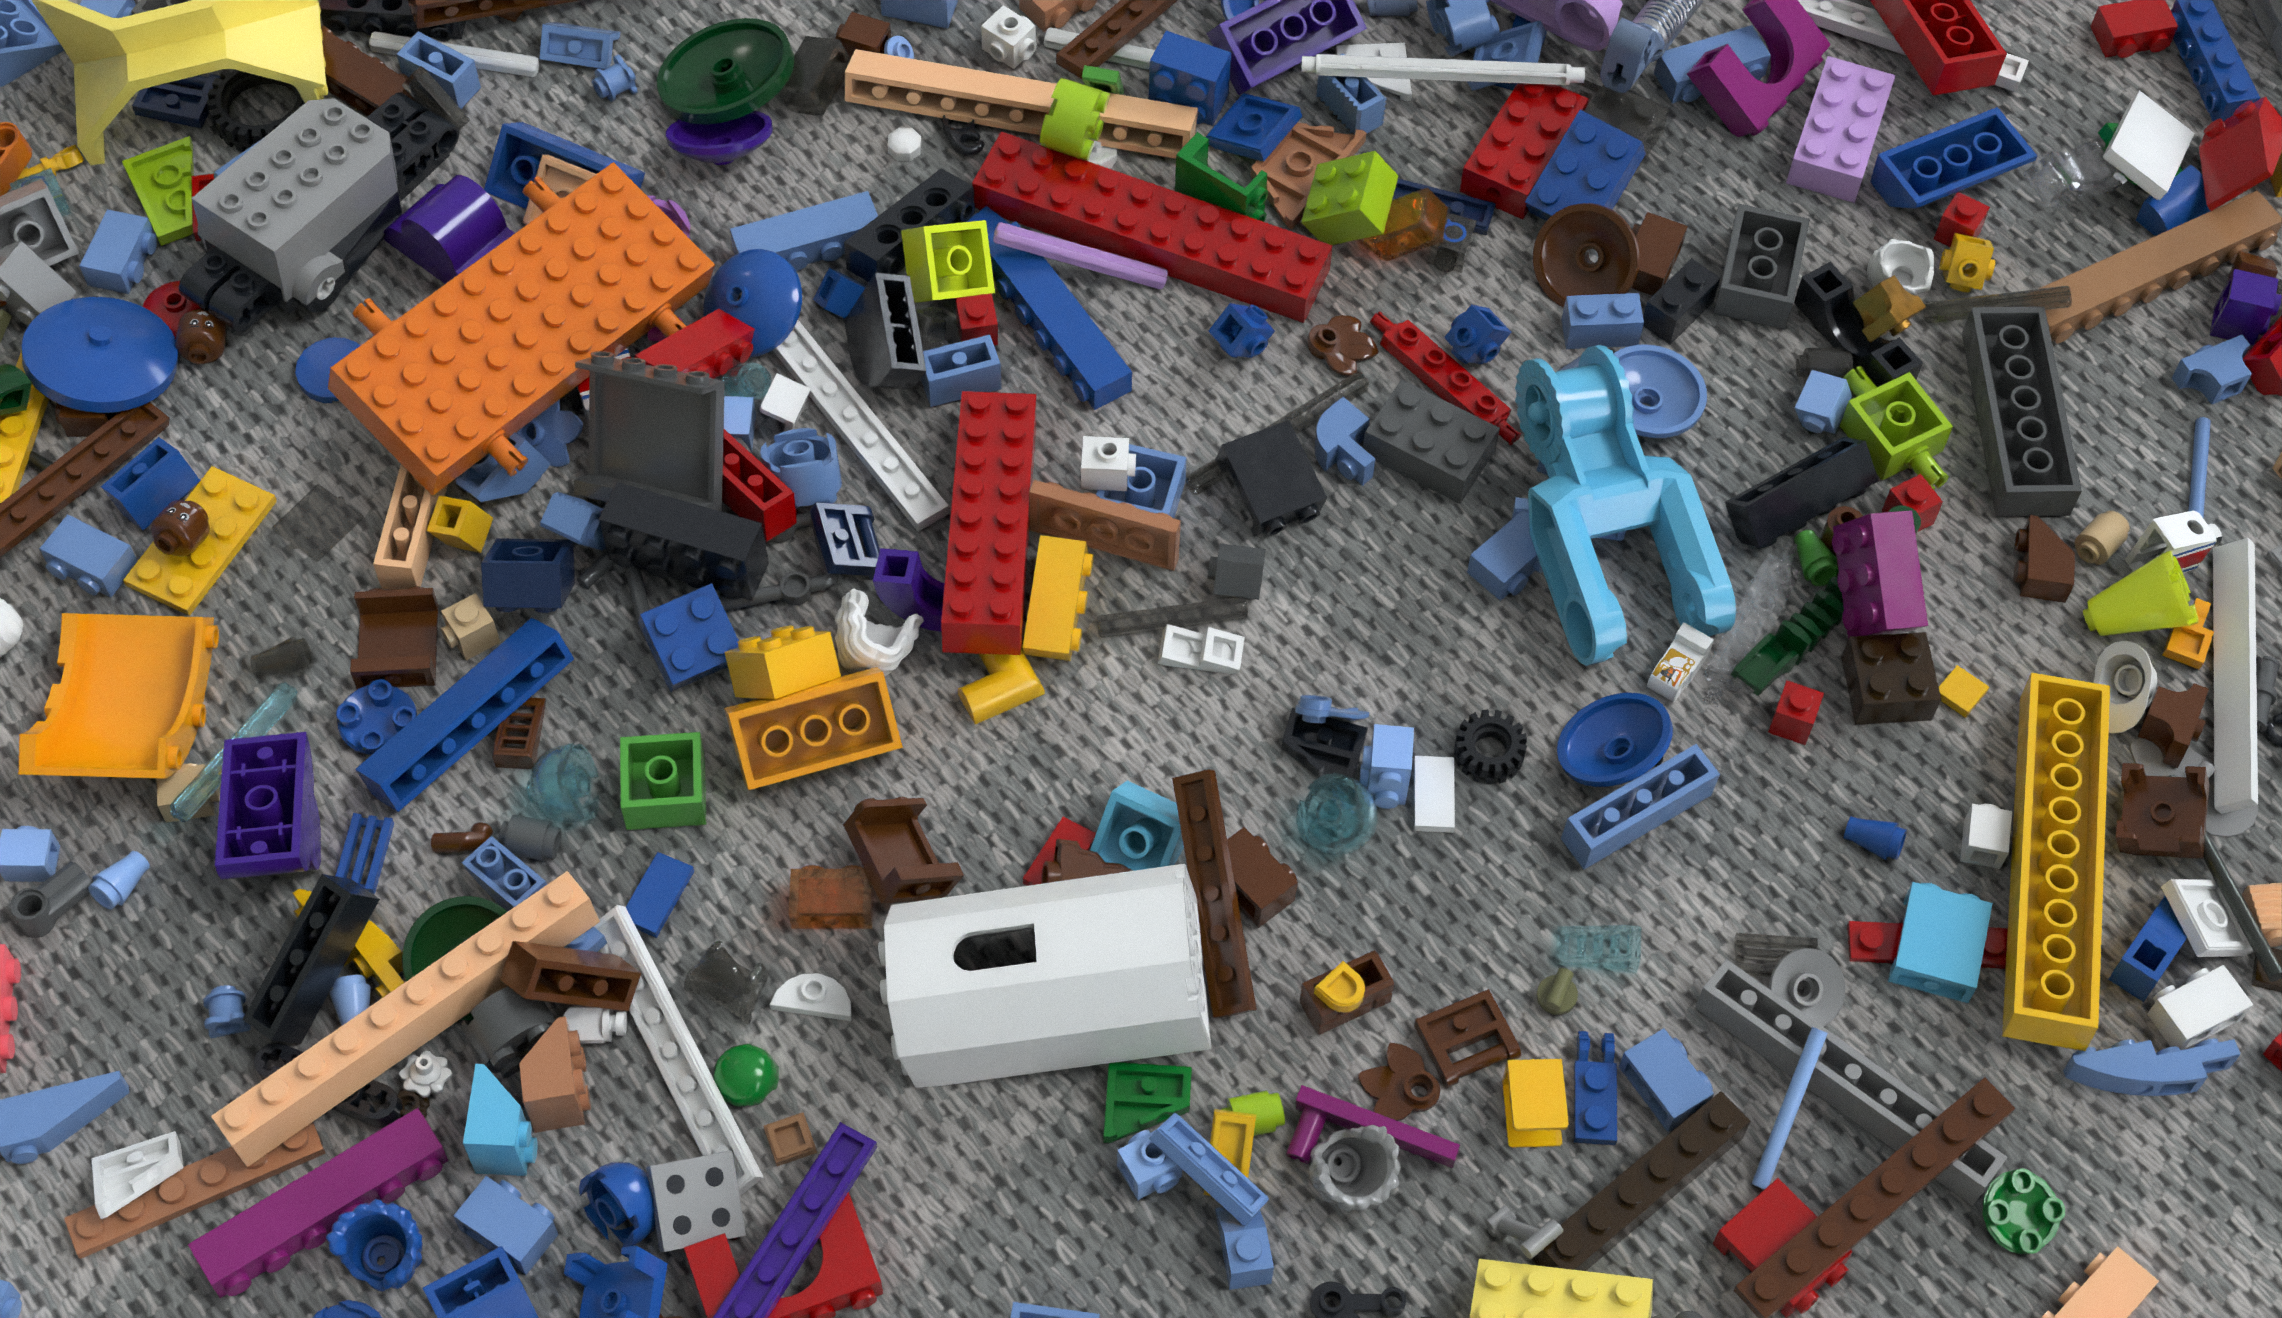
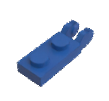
M1578 1031L1577 1061L1575 1060L1574 1143L1616 1145L1617 1063H1614V1033H1604L1601 1040L1603 1062L1588 1061L1590 1049L1588 1031Z

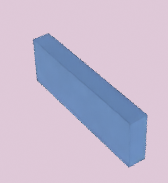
M1177 1113L1169 1117L1149 1138L1242 1225L1245 1226L1269 1200L1267 1195Z

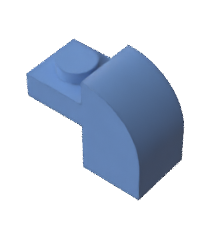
M1344 397L1330 406L1319 418L1315 438V456L1324 471H1327L1337 463L1338 470L1345 478L1349 480L1354 478L1363 486L1373 478L1375 458L1359 445L1364 441L1365 431L1369 427L1370 419Z

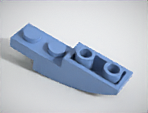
M492 836L461 862L478 884L506 911L511 910L547 885L543 878ZM592 927L564 948L598 952L607 944V941L599 930Z
M2215 1038L2199 1042L2193 1048L2180 1050L2179 1047L2173 1046L2162 1049L2157 1053L2151 1040L2135 1043L2133 1039H2127L2115 1043L2108 1049L2096 1051V1048L2088 1047L2086 1051H2076L2072 1054L2063 1072L2067 1079L2109 1092L2143 1096L2178 1095L2197 1092L2208 1078L2207 1073L2230 1069L2240 1056V1051L2235 1039L2219 1042Z

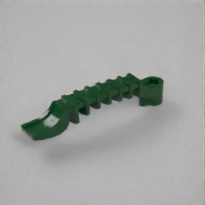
M1899 505L1889 510V512L1912 510L1915 534H1917L1921 526V518L1914 509ZM1833 576L1829 580L1825 591L1819 590L1815 594L1812 603L1806 602L1800 614L1795 612L1789 621L1784 620L1780 624L1776 635L1772 633L1767 634L1733 669L1731 676L1735 679L1738 677L1754 690V694L1759 696L1779 676L1789 673L1795 664L1799 665L1808 652H1812L1821 639H1825L1830 631L1843 620L1844 605L1837 577Z

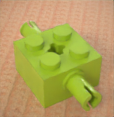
M1862 366L1856 367L1858 374L1854 369L1850 370L1843 379L1847 380L1849 388L1856 398L1848 401L1840 427L1848 438L1866 441L1875 471L1880 479L1885 480L1907 468H1912L1917 475L1921 474L1933 490H1935V487L1938 489L1943 486L1949 476L1940 468L1933 459V456L1943 452L1953 426L1912 374L1909 372L1876 387Z

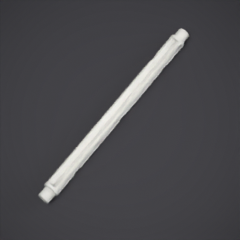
M1316 54V57L1302 56L1301 72L1315 73L1318 76L1545 85L1584 83L1585 67H1571V64L1330 54Z

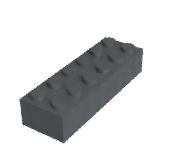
M1972 307L1962 331V338L1996 517L2030 515L2070 516L2082 489L2045 307Z

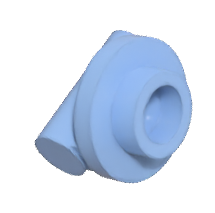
M893 36L886 41L884 54L914 59L912 46L904 37Z

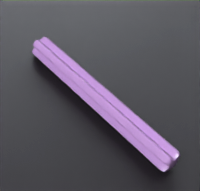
M1003 222L998 223L994 231L993 241L1000 245L1156 289H1163L1167 281L1168 271L1165 268Z

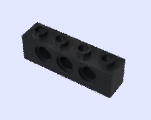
M321 0L320 15L323 25L338 34L352 31L365 32L371 36L376 31L413 37L419 31L439 41H448L450 39H462L466 21L417 29L407 0Z
M942 168L844 242L846 269L867 282H870L875 273L898 275L906 266L901 230L968 221L975 214L974 186Z

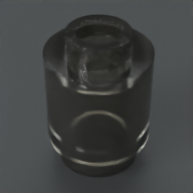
M1805 348L1803 355H1798L1796 360L1797 377H1803L1804 384H1806L1812 370L1844 378L1853 369L1852 353L1850 351H1843L1842 348Z

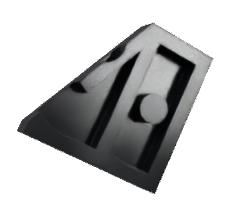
M1292 708L1281 748L1342 798L1348 799L1366 740L1368 727L1326 717L1325 723L1305 722L1302 720L1303 715L1296 713L1295 708Z

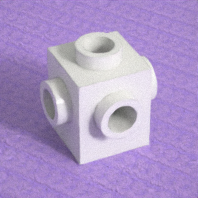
M1003 5L981 25L982 49L988 52L996 61L1003 62L1015 69L1023 60H1028L1034 54L1037 46L1036 26L1027 17L1020 16Z

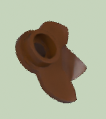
M1348 315L1333 317L1327 325L1319 324L1314 326L1307 337L1308 349L1311 354L1319 359H1325L1330 369L1347 377H1355L1357 371L1356 361L1371 359L1379 352L1373 339L1367 334L1359 332L1361 321Z
M1389 1043L1387 1066L1367 1069L1358 1075L1359 1082L1365 1092L1378 1100L1374 1107V1112L1396 1121L1405 1119L1413 1111L1429 1110L1439 1100L1440 1085L1437 1079L1425 1071L1422 1057L1416 1051L1402 1044ZM1415 1086H1421L1425 1088L1427 1094L1424 1097H1417L1413 1095L1411 1090Z

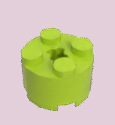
M1060 78L1051 96L1054 100L1049 114H1045L1039 142L1046 148L1088 161L1094 141L1099 140L1103 129L1104 121L1099 118L1100 113H1104L1107 108L1110 93L1072 80Z

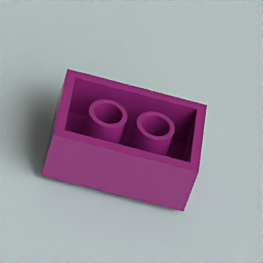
M1912 510L1870 513L1834 526L1832 546L1837 554L1839 569L1837 583L1842 592L1844 605L1842 619L1847 630L1848 640L1850 636L1901 634L1928 626Z

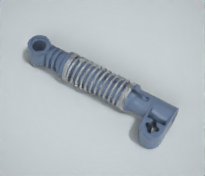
M1649 0L1633 21L1621 18L1610 37L1600 71V78L1605 87L1616 93H1625L1630 90L1650 62L1656 61L1665 53L1704 0Z

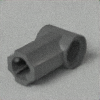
M70 861L37 888H25L17 892L11 900L10 910L24 935L31 938L43 937L54 928L56 919L90 894L88 887L93 882L77 863ZM34 911H39L37 914L33 916H28L30 913Z

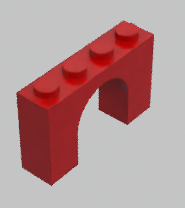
M849 1192L818 1239L823 1253V1260L817 1277L803 1291L793 1296L780 1298L768 1318H834L836 1316L835 1311L852 1306L854 1310L864 1309L877 1301L876 1297L883 1294L882 1282ZM725 1233L684 1247L707 1318L714 1317L740 1277Z

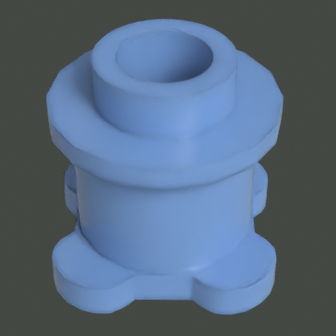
M620 55L613 57L614 65L604 70L596 69L594 71L595 78L592 79L593 87L600 98L607 97L610 102L616 99V95L626 90H629L632 95L638 93L634 72L626 65Z
M224 985L216 987L203 999L204 1007L209 1010V1018L204 1020L205 1029H209L210 1038L251 1030L250 1025L242 1020L245 1016L242 1005L246 1002V996L242 991L236 990L234 986Z

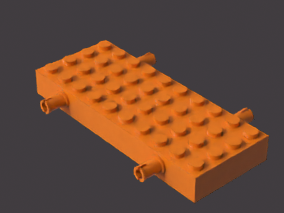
M614 162L562 198L540 176L534 178L536 184L532 180L529 181L523 189V194L543 213L397 320L391 321L371 298L364 300L366 307L360 303L354 309L353 316L374 336L330 367L328 389L432 496L487 454H490L507 471L509 476L517 474L516 468L518 471H521L527 464L528 458L523 456L508 438L590 376L589 370L575 368V362L591 357V353L596 351L611 352L615 357L655 326L666 337L685 328L686 325L673 312L709 285L715 264Z

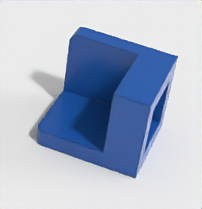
M829 267L813 300L824 309L842 318H846L866 288V285Z

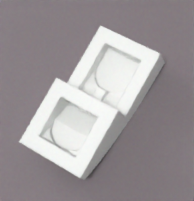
M1167 624L1162 632L1157 664L1237 674L1240 671L1245 637L1210 627L1202 634Z

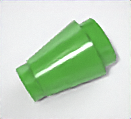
M1804 530L1797 534L1794 543L1804 578L1807 581H1811L1815 586H1824L1828 584L1833 576L1838 577L1837 557L1813 530Z

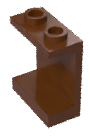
M413 586L401 590L374 588L368 591L355 592L354 599L360 613L358 659H351L350 673L356 689L370 685L373 681L380 679L388 681L397 688L435 686L439 605L433 588Z

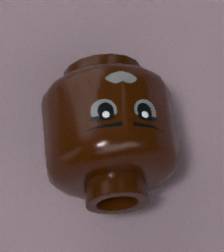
M196 309L185 313L177 325L175 345L178 353L184 359L195 364L211 363L218 360L223 355L225 349L226 324L212 316L209 311L203 309Z
M174 500L169 503L151 523L150 530L155 546L167 555L177 557L189 556L209 535L210 525L206 511L193 501Z

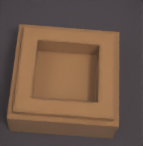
M804 1112L763 1126L776 1166L817 1153Z

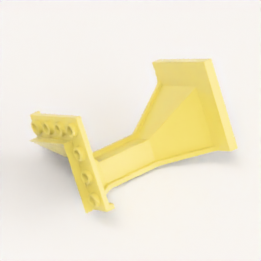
M32 0L74 64L77 147L90 165L105 163L103 131L134 94L145 88L222 69H234L289 83L296 87L305 103L308 100L324 99V96L328 95L325 76L326 63L322 44L323 33L320 22L321 9L318 0H191L122 18H112L68 0Z

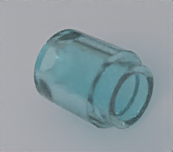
M747 363L732 368L722 378V381H725L724 396L753 397L754 400L761 399L767 394L771 386V375L765 367L758 363Z

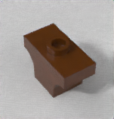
M2194 683L2190 689L2176 692L2158 686L2137 737L2154 743L2163 754V763L2178 768L2191 740L2198 741L2206 720L2200 719L2199 716L2209 691L2208 688Z

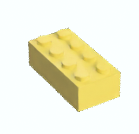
M1479 1259L1470 1318H1651L1653 1279Z

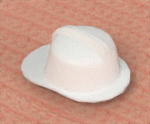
M2130 641L2115 642L2106 647L2099 656L2095 668L2093 683L2110 686L2109 733H2124L2133 728L2143 717L2148 700L2155 692L2157 686V673L2147 652L2138 644ZM2117 690H2118L2120 693H2122V694H2124V695H2127L2129 698H2126V697H2124V696L2118 694Z

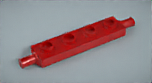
M1381 311L1371 318L1370 323L1383 333L1380 345L1440 398L1499 427V436L1510 446L1521 437V433L1517 432L1506 422L1512 409L1412 322L1406 320L1403 323L1394 324Z

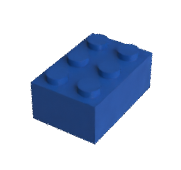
M1579 110L1525 201L1529 212L1547 221L1559 210L1580 203L1598 204L1613 210L1646 155L1642 141Z

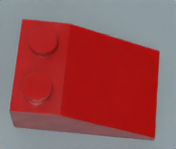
M2265 96L2254 103L2252 100L2243 103L2234 111L2233 116L2225 121L2221 118L2217 119L2204 130L2205 134L2199 146L2206 205L2210 211L2273 175L2282 152V117Z

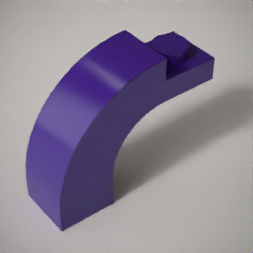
M880 548L873 577V584L880 600L892 612L904 620H907L913 614H918L924 619L920 627L941 632L945 583L936 580L924 570L918 551Z

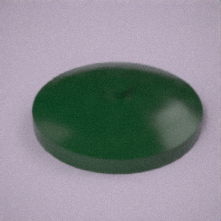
M754 18L732 19L719 22L694 33L672 50L658 72L657 90L667 111L679 120L704 125L731 121L757 110L780 92L793 71L794 52L784 31L771 22Z

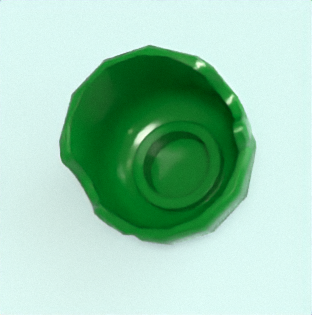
M743 1044L729 1048L719 1057L714 1066L713 1079L725 1102L735 1107L755 1106L761 1104L771 1091L777 1089L779 1067L766 1050L752 1044Z

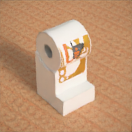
M1683 622L1670 647L1654 668L1646 687L1675 702L1708 658L1714 639Z

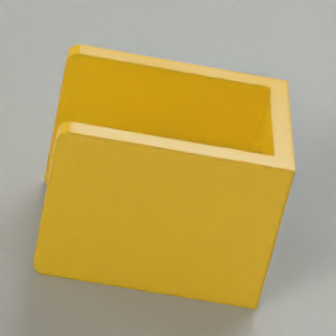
M1562 1059L1508 1060L1502 1078L1508 1145L1512 1148L1561 1146V1130H1566L1569 1125Z

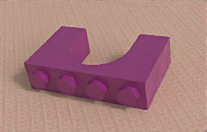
M1750 0L1742 10L1766 42L1771 54V70L1766 83L1757 80L1750 74L1728 44L1705 52L1687 73L1688 77L1730 132L1737 137L1747 134L1755 136L1762 132L1769 124L1768 118L1786 105L1787 100L1785 98L1803 85L1805 82L1804 76L1823 61L1822 55L1831 45L1798 0Z

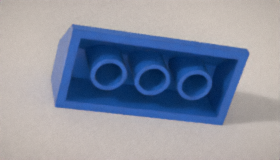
M1996 107L1878 154L1870 183L1889 207L1916 209L2036 161L2037 154L2001 110Z
M524 122L504 123L500 130L484 190L491 195L527 209L529 198L523 194V189L529 181L532 180L534 182L542 155L553 156L596 174L614 162L640 189L645 172Z

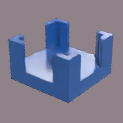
M639 1246L622 1247L621 1254L627 1257L629 1261L604 1264L587 1253L567 1254L564 1269L565 1276L584 1286L579 1318H659L668 1263Z

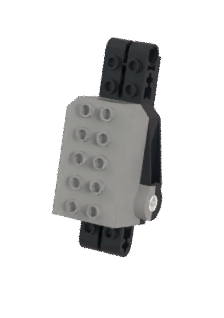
M401 92L391 96L366 118L335 98L308 100L191 198L198 221V236L203 241L206 254L182 276L179 283L180 294L203 310L209 311L212 316L238 332L250 328L275 305L289 314L299 305L314 313L325 310L337 299L342 288L349 283L386 236L383 233L384 229L402 215L401 201L450 156L449 153L454 149L459 139L458 127L436 113L429 111L428 108Z

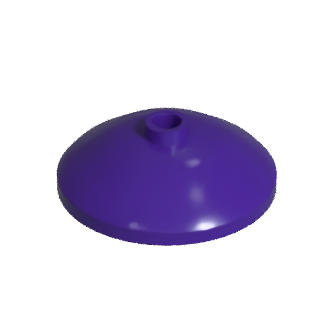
M756 110L740 118L717 124H693L677 120L666 130L667 144L681 155L701 162L727 165L736 159L750 154L763 145L772 134L773 125L768 115Z

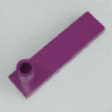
M1301 1085L1296 1098V1109L1302 1111L1286 1152V1156L1289 1158L1299 1159L1300 1162L1309 1164L1311 1151L1318 1142L1325 1121L1347 1129L1367 1127L1369 1125L1385 1126L1387 1133L1394 1137L1395 1143L1399 1145L1400 1149L1450 1168L1454 1167L1459 1154L1460 1144Z

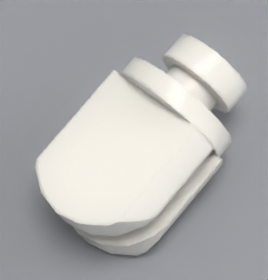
M573 1005L563 1015V1017L566 1016L570 1030H578L580 1044L611 1042L613 1031H616L617 1036H624L627 1032L626 1011H617L616 1015H613V1009Z

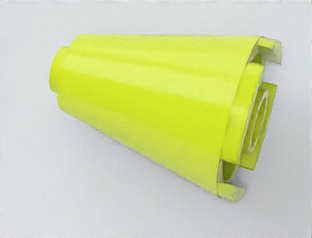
M2171 550L2159 555L2087 600L2088 608L2083 610L2089 630H2097L2100 636L2191 626L2197 624L2199 620L2195 604L2190 606L2188 604L2190 601L2189 593L2191 592L2178 560L2173 556Z

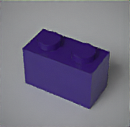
M2234 269L2213 308L2209 336L2229 340L2243 335L2247 342L2253 346L2259 334L2264 335L2267 332L2271 315L2276 316L2282 299V295L2276 294L2278 279Z

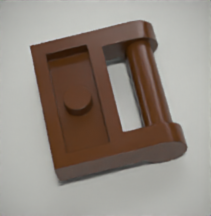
M1489 989L1415 1019L1414 1027L1431 1057L1445 1088L1458 1084L1459 1078L1505 1059L1507 1061L1516 1060L1521 1057L1519 1044ZM1493 1035L1496 1036L1499 1042L1498 1045L1454 1063L1451 1062L1448 1056L1452 1052Z

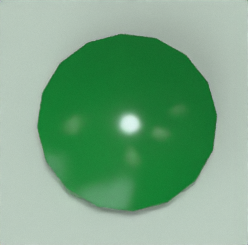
M2020 1168L2001 1173L1989 1184L1983 1197L1982 1215L1987 1231L1997 1244L2012 1253L2029 1255L2039 1252L2055 1237L2060 1221L2064 1219L2066 1209L2062 1200L2056 1197L2044 1179L2028 1169Z

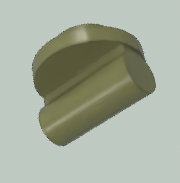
M1559 968L1556 975L1548 976L1540 982L1537 989V1001L1546 1012L1562 1015L1570 1012L1575 1007L1578 991L1575 984L1571 981L1574 976L1572 971L1566 968Z

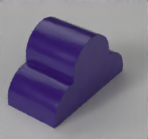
M455 175L445 185L437 184L383 231L386 235L384 240L444 284L515 234L507 227L501 210L491 196L476 182L463 175Z
M297 732L224 740L215 868L220 879L226 880L318 870L321 864V826L314 795L313 763L307 733Z

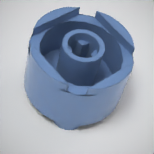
M1490 0L1426 1L1433 30L1436 34L1442 33L1450 44L1445 47L1448 55L1455 56L1490 42L1493 36L1500 33L1497 20L1493 15H1490L1487 2Z
M792 429L775 435V442L767 447L766 442L761 447L762 464L794 492L796 509L800 506L814 505L815 502L834 503L837 500V492L841 488L842 480L836 441L828 433H826L827 438L818 436L816 429Z

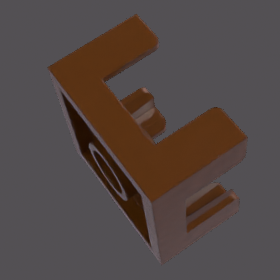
M2123 763L2121 784L2124 791L2122 820H2117L2116 841L2119 851L2132 855L2203 859L2209 796V780L2206 767L2186 766V777L2147 776L2143 764Z

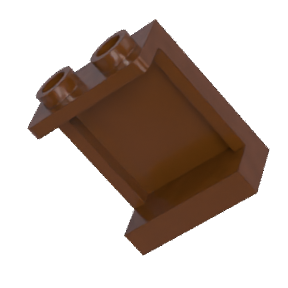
M898 797L884 800L868 798L855 806L854 812L843 824L881 904L943 898L951 892L964 876L958 862H938L918 822V816L927 806L924 798Z

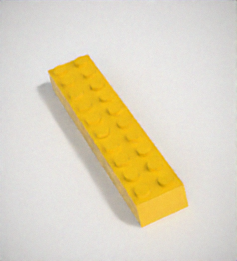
M2031 673L2020 697L2002 1037L2086 1051L2098 1030L2110 704L2109 685Z

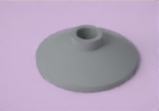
M1803 948L1788 953L1777 963L1770 978V990L1823 1027L1837 1016L1845 999V980L1839 965L1831 956L1817 949ZM1800 981L1803 982L1805 989L1801 996L1797 992Z

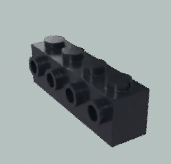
M1842 437L1725 502L1739 541L1756 548H1766L1775 544L1777 537L1786 532H1793L1804 528L1807 525V521L1813 517L1830 513L1833 509L1837 508L1836 505L1838 503L1863 495L1867 487L1879 480L1866 441Z
M321 874L242 1020L271 1041L301 1044L380 899L352 879Z

